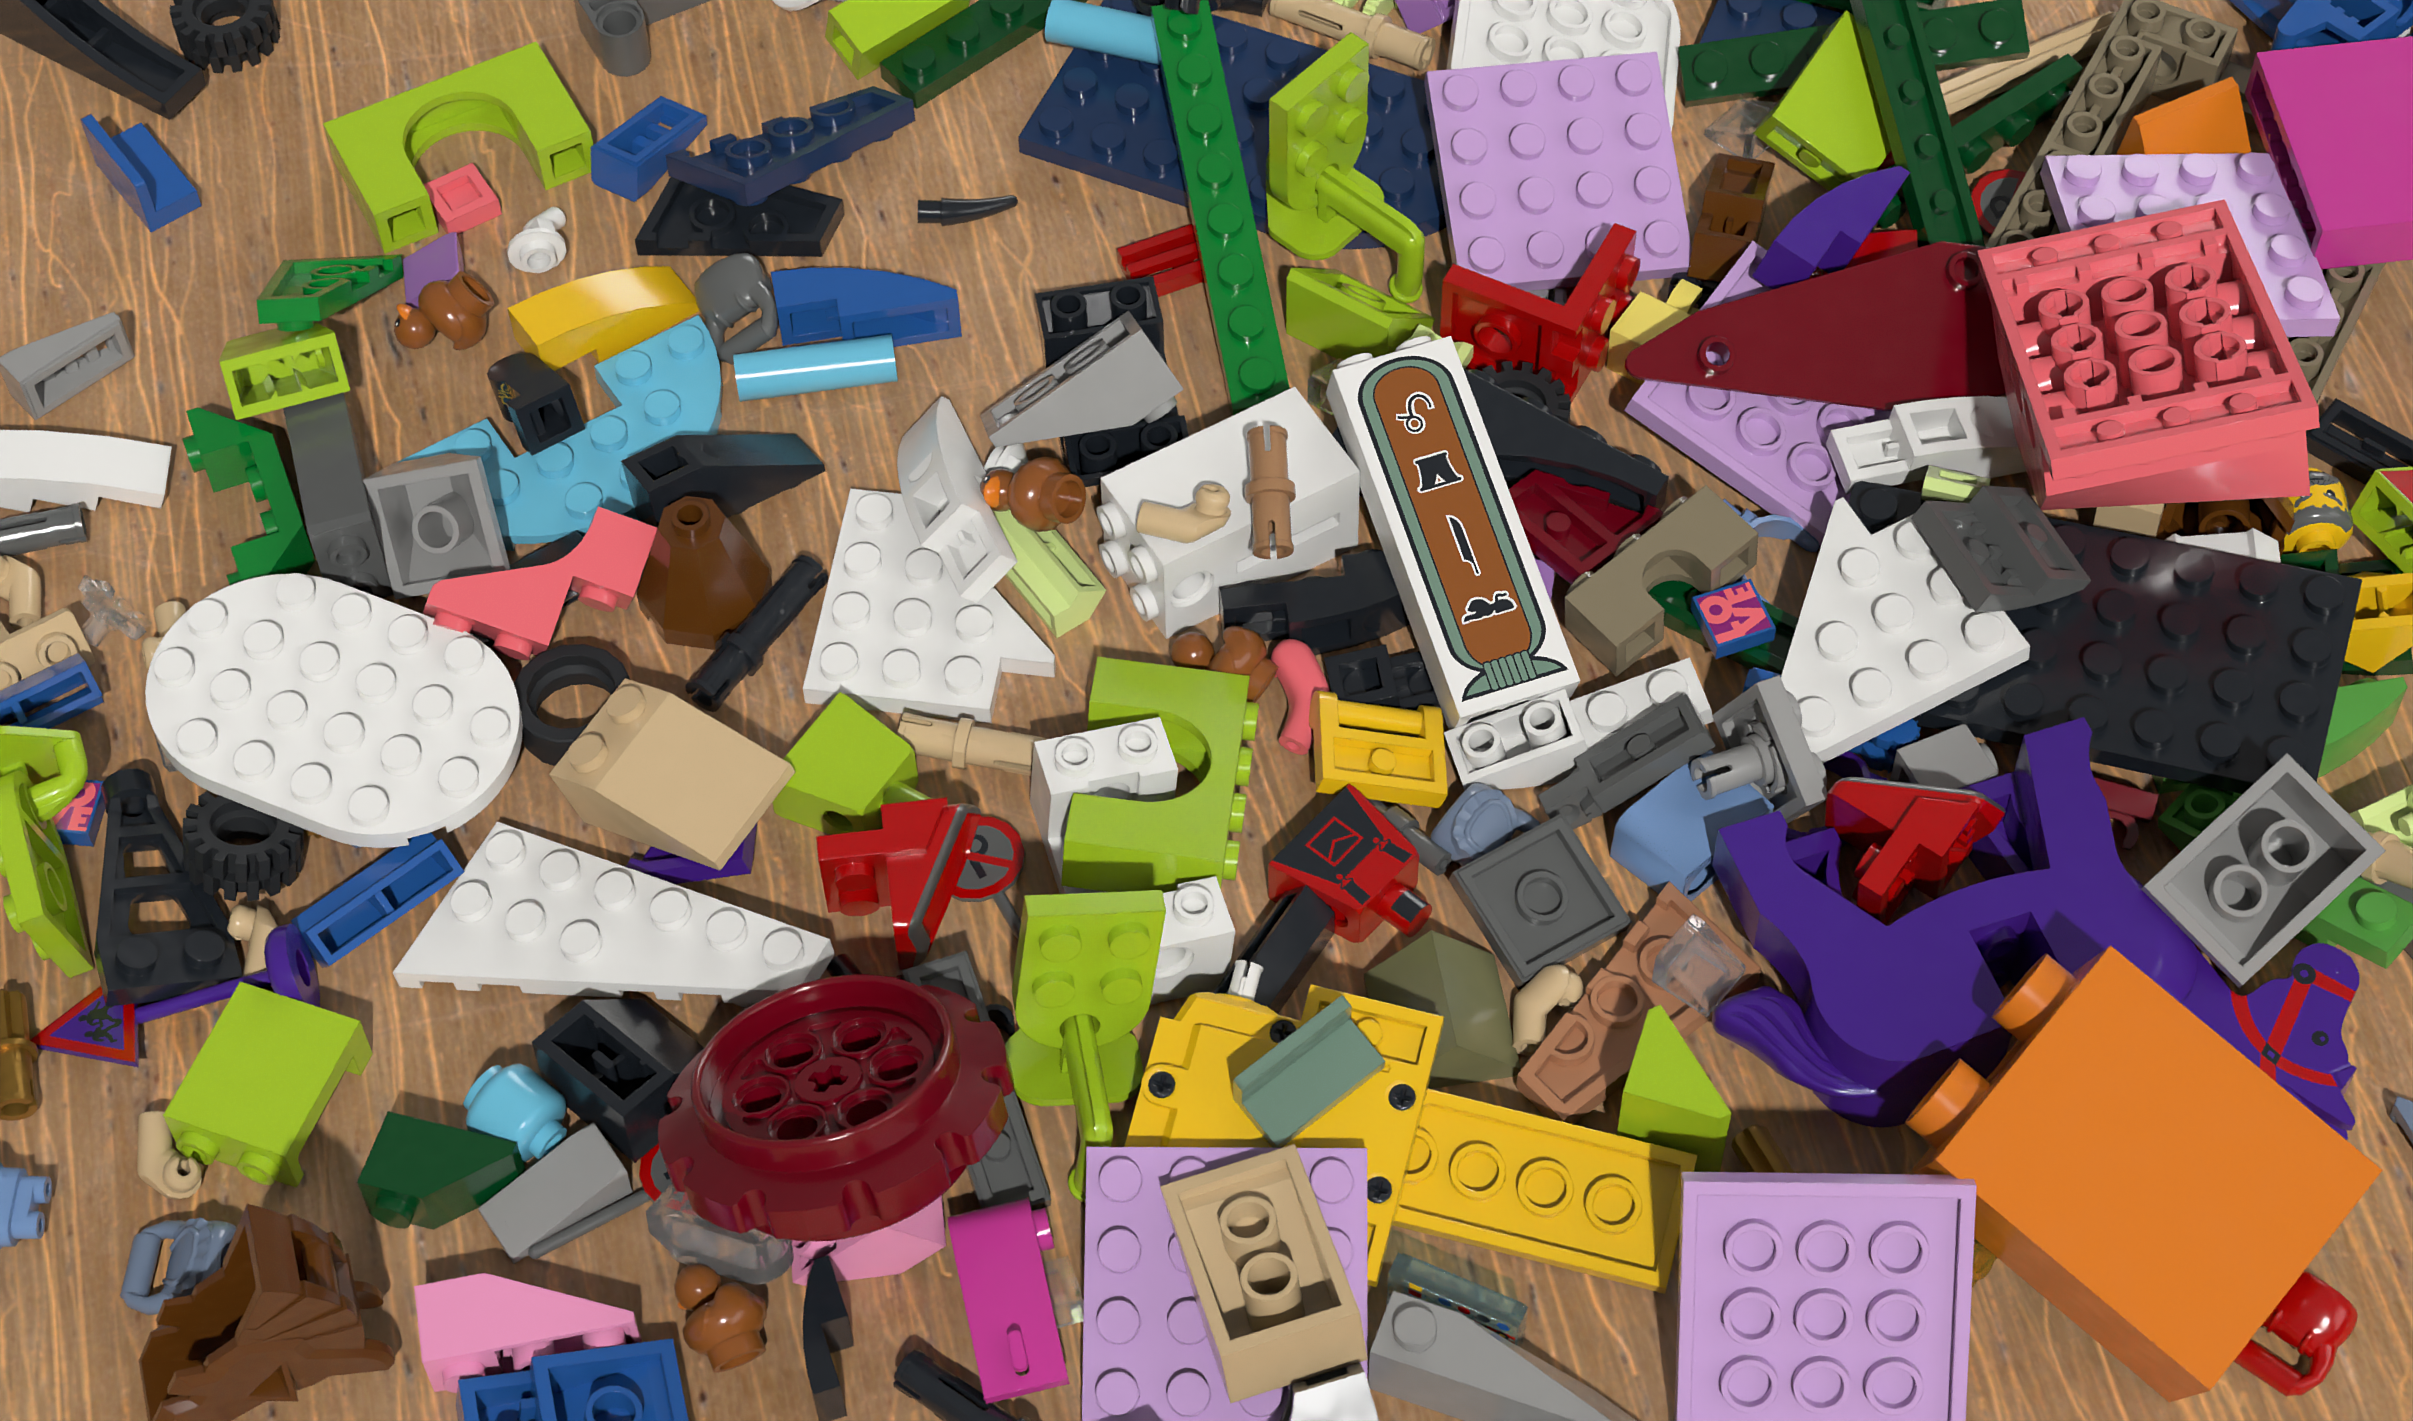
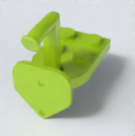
M1350 32L1269 99V152L1266 159L1268 232L1274 240L1297 256L1308 260H1324L1337 254L1365 230L1398 253L1397 273L1389 281V290L1394 298L1404 303H1413L1420 298L1423 292L1424 234L1409 218L1384 202L1383 191L1374 181L1353 168L1366 136L1368 123V83L1370 76L1368 73L1369 43Z
M0 726V873L4 878H7L11 894L3 897L4 909L13 929L18 934L25 931L31 937L40 958L44 961L51 958L68 978H72L93 970L94 966L66 854L52 817L58 814L83 789L88 777V761L81 734L72 730Z
M1162 890L1024 895L1012 984L1015 1015L1020 1029L1007 1040L1005 1046L1013 1072L1014 1091L1017 1097L1036 1106H1075L1081 1143L1077 1167L1072 1170L1068 1177V1187L1074 1198L1086 1203L1087 1147H1111L1113 1125L1108 1103L1126 1101L1132 1098L1141 1087L1143 1066L1137 1039L1130 1031L1143 1020L1151 1003L1166 915Z

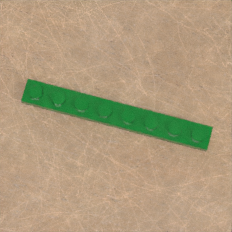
M1200 0L1198 14L1166 9L1165 4L1151 6L1153 32L1231 416H1234L1289 390L1288 377L1209 1Z

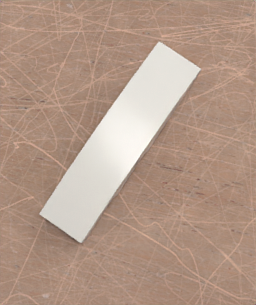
M0 430V507L30 513L32 501L36 499L68 506L79 503L81 508L95 511L98 498L103 497L161 509L165 495L172 446L101 435L43 430Z

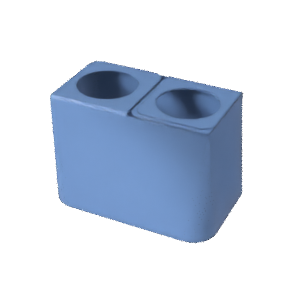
M1709 750L1697 758H1705L1714 755V753ZM1691 762L1672 772L1623 813L1615 826L1610 857L1658 894L1670 881L1690 901H1693L1719 879L1712 865L1718 829L1772 813L1774 805L1750 784L1705 800L1696 787L1707 783L1708 778L1719 774L1715 773L1693 781L1690 770Z

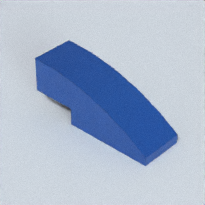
M802 268L771 272L783 346L842 337V340L892 334L893 347L962 337L958 295L954 288L907 275L857 268Z

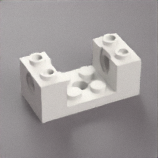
M1160 717L1034 742L1030 804L1060 894L1106 892L1061 886L1064 839L1073 793L1143 802H1158L1175 798L1178 767ZM1216 876L1177 884V890L1163 893L1166 915L1150 1005L1188 997L1194 993L1215 991L1230 970L1235 929Z

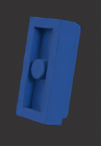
M91 114L80 119L96 165L150 232L202 206L197 190L142 123L110 138Z

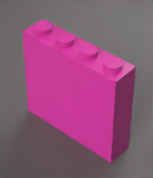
M2413 36L2256 52L2245 96L2266 153H2269L2275 164V169L2289 201L2292 202L2294 209L2297 208L2303 222L2301 225L2306 230L2312 245L2311 252L2317 258L2320 268L2330 269L2413 260Z

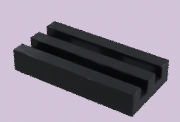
M2337 398L2319 418L2320 428L2311 429L2306 434L2307 452L2365 485L2375 470L2408 467L2388 456L2385 452L2413 467V440ZM2333 423L2349 431L2350 433L2358 436L2359 438L2363 439V441L2343 431L2342 429L2334 426Z

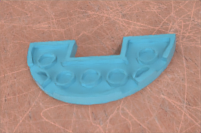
M697 315L594 365L597 382L616 408L585 423L586 429L533 456L526 452L514 458L486 418L398 462L447 453L481 456L505 550L514 551L516 544L553 543L574 531H577L584 538L598 506L640 521L636 516L621 461L676 435H717L722 417L721 398L723 380L716 347L707 327L700 316Z

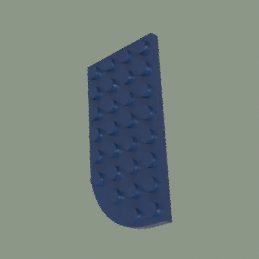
M1103 0L1100 5L1102 7L1145 15L1136 8L1134 0ZM1211 14L1256 230L1269 234L1266 199V159L1269 152V99L1328 50ZM1074 47L1019 135V153L1189 208L1161 66ZM1369 63L1367 130L1364 144L1353 168L1374 181L1383 191L1384 202L1415 223L1423 232L1424 237L1446 228L1447 225L1424 80ZM1364 230L1343 249H1372L1386 247L1387 245Z

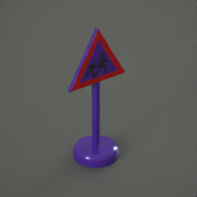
M289 923L272 929L266 937L264 955L267 970L141 1007H138V1003L106 1007L100 986L30 1039V1041L35 1043L37 1048L41 1050L139 1068L138 1024L231 998L239 982L259 988L272 986L274 993L320 1007L319 981L314 961L303 935L294 924Z

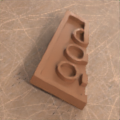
M1669 881L1656 897V904L1642 922L1638 920L1623 939L1621 949L1605 969L1601 968L1587 985L1585 995L1571 1013H1565L1517 1074L1516 1088L1546 1118L1575 1124L1626 1084L1649 1009L1661 1004L1682 1038L1685 1039L1712 1018V1013L1718 1004L1729 997L1746 992L1758 983L1761 967Z

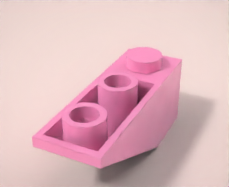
M487 1273L414 1286L422 1363L434 1392L447 1390L457 1393L458 1380L528 1371L530 1370L531 1357L642 1342L633 1311Z

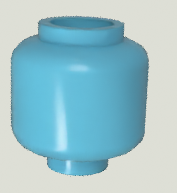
M520 1063L512 1064L505 1068L500 1065L489 1068L472 1085L463 1102L464 1108L468 1110L466 1116L467 1130L517 1142L523 1163L534 1156L541 1160L562 1143L567 1133V1129L561 1125L566 1113L565 1097L530 1067Z

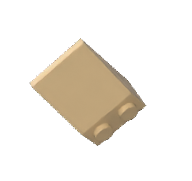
M625 678L576 741L572 743L568 751L549 773V776L583 822L721 871L794 775L795 770L787 761L672 693Z
M1295 1144L1160 1186L1206 1335L1230 1404L1368 1360L1359 1308Z

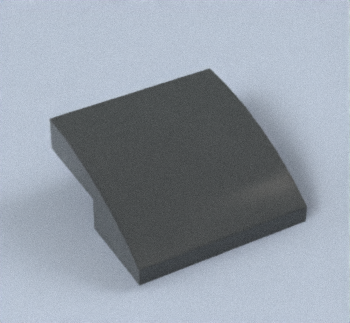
M1983 485L1969 503L1925 500L1911 518L1975 612L2014 610L2046 603L2083 590L2091 581L2026 488Z

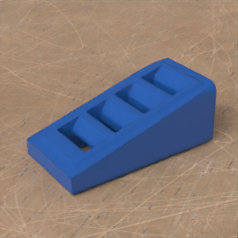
M660 96L591 146V178L593 183L630 201H637L668 170L666 155L686 149L707 126V116ZM659 123H662V124H664V125H667V126L671 127V129L669 130V129H667V128H665V127H662V126H660V125H658V124H659Z

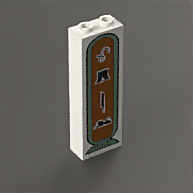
M1429 336L1416 337L1399 345L1395 350L1396 352L1376 358H1373L1370 353H1362L1340 362L1337 365V369L1332 370L1326 395L1348 455L1360 471L1362 494L1448 729L1460 727L1564 688L1570 700L1580 683V678L1452 337L1448 336L1434 341Z

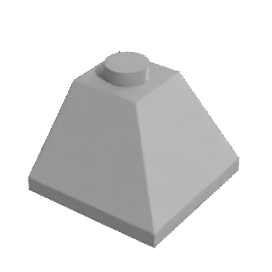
M447 453L397 462L363 479L395 599L429 594L434 584L441 580L511 570L481 456Z

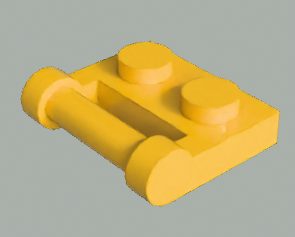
M1314 692L1309 709V726L1313 728L1316 792L1338 795L1348 784H1351L1366 799L1441 808L1448 795L1443 715L1440 707L1419 705L1416 711L1338 700L1336 693ZM1339 726H1346V727H1353V728H1360V729H1368V730H1375V731H1382V732H1390V733H1397V734H1404V735H1412L1413 737L1401 736V735H1394V734H1387V733H1379V732H1372V731H1365V730H1357V729H1350V728H1343V727H1339Z

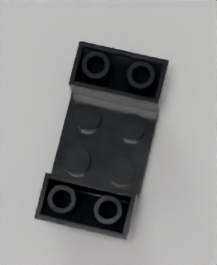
M1153 276L1035 293L1045 369L1128 310L1167 364L1164 352V324ZM1175 405L1168 413L1151 423H1147L1143 418L1132 426L1058 437L1063 465L1067 467L1071 474L1078 476L1083 481L1085 487L1101 485V477L1189 437L1185 415L1179 416L1177 406Z

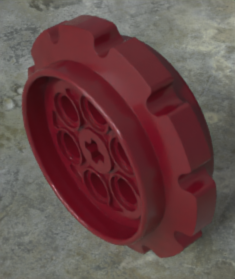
M856 974L828 977L790 987L757 1002L734 1017L715 1034L704 1050L699 1052L683 1069L667 1094L673 1113L664 1116L658 1123L659 1147L674 1189L678 1192H686L693 1212L716 1226L736 1233H746L754 1228L776 1239L818 1242L852 1238L881 1230L921 1211L943 1195L959 1179L968 1165L978 1163L996 1142L1008 1120L1009 1115L1004 1097L1014 1091V1077L1000 1030L992 1021L980 1022L975 1003L967 998L932 985L918 986L902 979L882 975Z

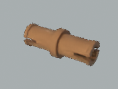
M1270 425L1271 450L1265 451L1263 426H1258L1250 429L1246 434L1249 443L1250 482L1245 485L1244 491L1245 501L1252 505L1254 544L1252 546V554L1258 558L1271 559L1269 536L1274 533L1277 559L1288 557L1294 552L1291 534L1290 503L1296 498V489L1294 482L1288 478V432L1283 427Z

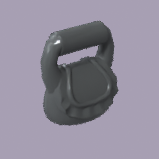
M733 254L719 260L701 273L694 287L696 304L700 313L705 318V326L716 347L718 359L734 365L733 354L755 351L775 337L778 326L776 302L770 292L772 290L771 279L764 274L761 264L752 254ZM758 308L761 309V318L724 342V333L728 327L733 328L734 323L749 313L756 312Z

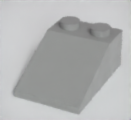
M1128 310L985 411L980 417L991 442L995 447L1132 426L1143 418L1147 423H1151L1164 416L1177 404L1174 396L1184 389Z
M2287 753L2145 884L2141 890L2240 988L2386 850Z

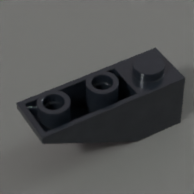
M796 434L676 435L621 461L637 518L641 522L657 528L663 509L685 496L712 499L728 518L740 514L749 507L787 489L795 488L802 482L825 472L824 464Z

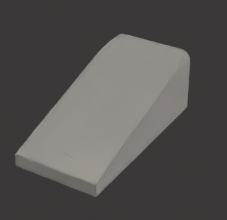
M591 1123L567 1138L478 1208L512 1263L515 1264L528 1256V1250L531 1246L619 1202L632 1194L633 1191L625 1167L597 1126Z

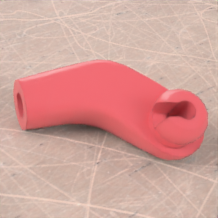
M1287 639L1275 646L1270 658L1273 663L1279 666L1275 678L1278 677L1289 702L1288 715L1279 737V743L1290 752L1305 755L1314 743L1313 728L1309 726V709L1312 696L1315 691L1330 692V688L1311 648L1297 639Z

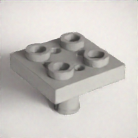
M1780 675L1754 684L1713 714V719L1726 750L1705 758L1694 759L1691 762L1690 770L1693 781L1715 773L1719 774L1708 778L1707 783L1696 787L1702 798L1709 800L1715 798L1718 794L1750 784L1774 805L1773 812L1781 811L1787 824L1826 800L1827 775L1824 765L1818 755L1810 751L1801 729L1802 713L1794 695L1786 691Z

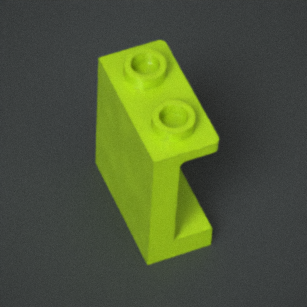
M1847 10L1826 30L1822 36L1823 41L1779 103L1763 118L1753 133L1828 191L1853 179L1876 172L1891 151L1854 16Z
M239 982L163 1114L176 1142L178 1151L187 1158L193 1157L200 1164L211 1165L216 1160L236 1167L245 1177L259 1184L273 1185L275 1181L298 1187L304 1176L298 1161L299 1154L345 1071L361 1076L373 1055L361 1021Z

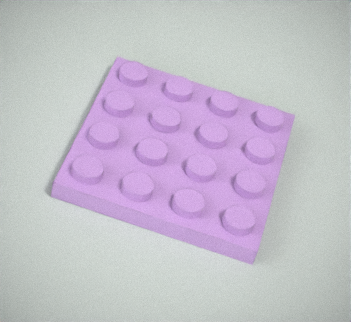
M1657 52L1426 72L1424 86L1453 264L1524 291L1575 287L1613 224L1617 223L1637 231L1634 256L1641 259V264L1635 281L1672 278L1674 273H1688L1692 247Z
M2269 153L2045 156L2040 175L2060 233L2225 199L2286 336H2334L2341 318L2318 260L2311 252L2312 245L2306 230L2301 225L2303 222L2297 208L2294 209L2292 201L2289 200Z
M1752 241L1700 310L1772 290L1752 277L1767 250ZM1706 352V357L1710 363L1723 365V359L1719 354ZM1648 380L1644 381L1624 410L1770 514L1792 518L1817 539L1819 548L1822 545L1834 502L1843 497L1848 503L1851 494L1846 495L1826 445L1830 431L1889 419L1891 411Z
M1087 1147L1082 1421H1280L1286 1406L1289 1385L1230 1404L1206 1335L1160 1188L1162 1185L1280 1148ZM1297 1148L1359 1308L1367 1352V1148ZM1367 1360L1360 1362L1367 1378Z
M1681 1172L1674 1421H1966L1977 1187L1975 1180L1957 1179L1951 1175Z

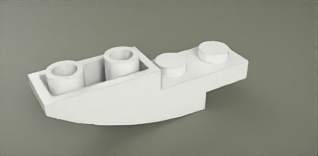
M941 396L902 437L897 458L898 479L907 513L921 546L939 553L959 596L978 603L1018 561L991 507L986 503L980 491V483L987 473L950 400Z
M1952 397L1894 405L1889 419L1831 430L1826 442L1846 495L1851 494L1854 483L1859 481L1893 486L1923 480L1929 465L1989 479L2026 471L2016 441L2007 397Z
M1689 657L1571 701L1564 688L1444 732L1464 790L1473 783H1482L1495 790L1554 784L1563 781L1578 767L1574 758L1680 694L1688 695L1697 708L1704 724L1711 723L1714 719L1708 700Z

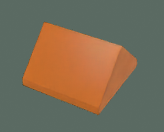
M2231 76L2133 116L2116 155L2250 153L2251 147L2237 82Z

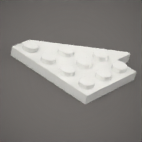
M850 488L803 685L805 703L829 705L836 695L841 692L865 710L900 714L907 712L919 716L955 720L968 718L975 720V722L992 723L1002 672L1055 678V655L994 587L978 603L959 596L939 553L921 546L911 524L902 494Z
M1843 497L1834 502L1781 675L1786 691L1794 695L1802 713L1801 729L1810 751L1817 754L1822 763L2029 660L2030 645L2004 611L1975 612L1911 519L1913 515L1871 535Z

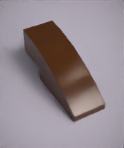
M1718 153L1705 190L1702 213L1694 233L1688 277L1722 282L1752 241L1758 243L1776 163Z

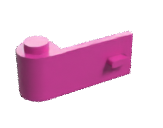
M1029 1197L948 1216L947 1221L986 1404L1070 1384L1044 1270L1042 1251L1055 1249L1046 1208L1032 1211ZM1027 1368L1029 1369L1028 1373L1024 1376H1019L1017 1374V1372H1023Z

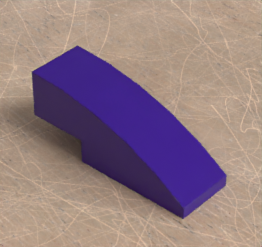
M1901 166L1872 172L1843 183L1815 199L1798 213L1776 237L1752 277L1773 290L1808 280L1817 266L1828 274L1845 269L1910 172Z

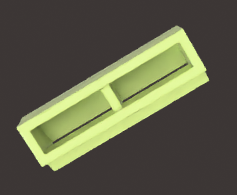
M992 510L1018 561L1005 576L1053 635L1058 638L1089 620L1105 594L1106 589L1056 530L1045 532L1032 531L1019 524L1013 517L1011 510L1004 512Z

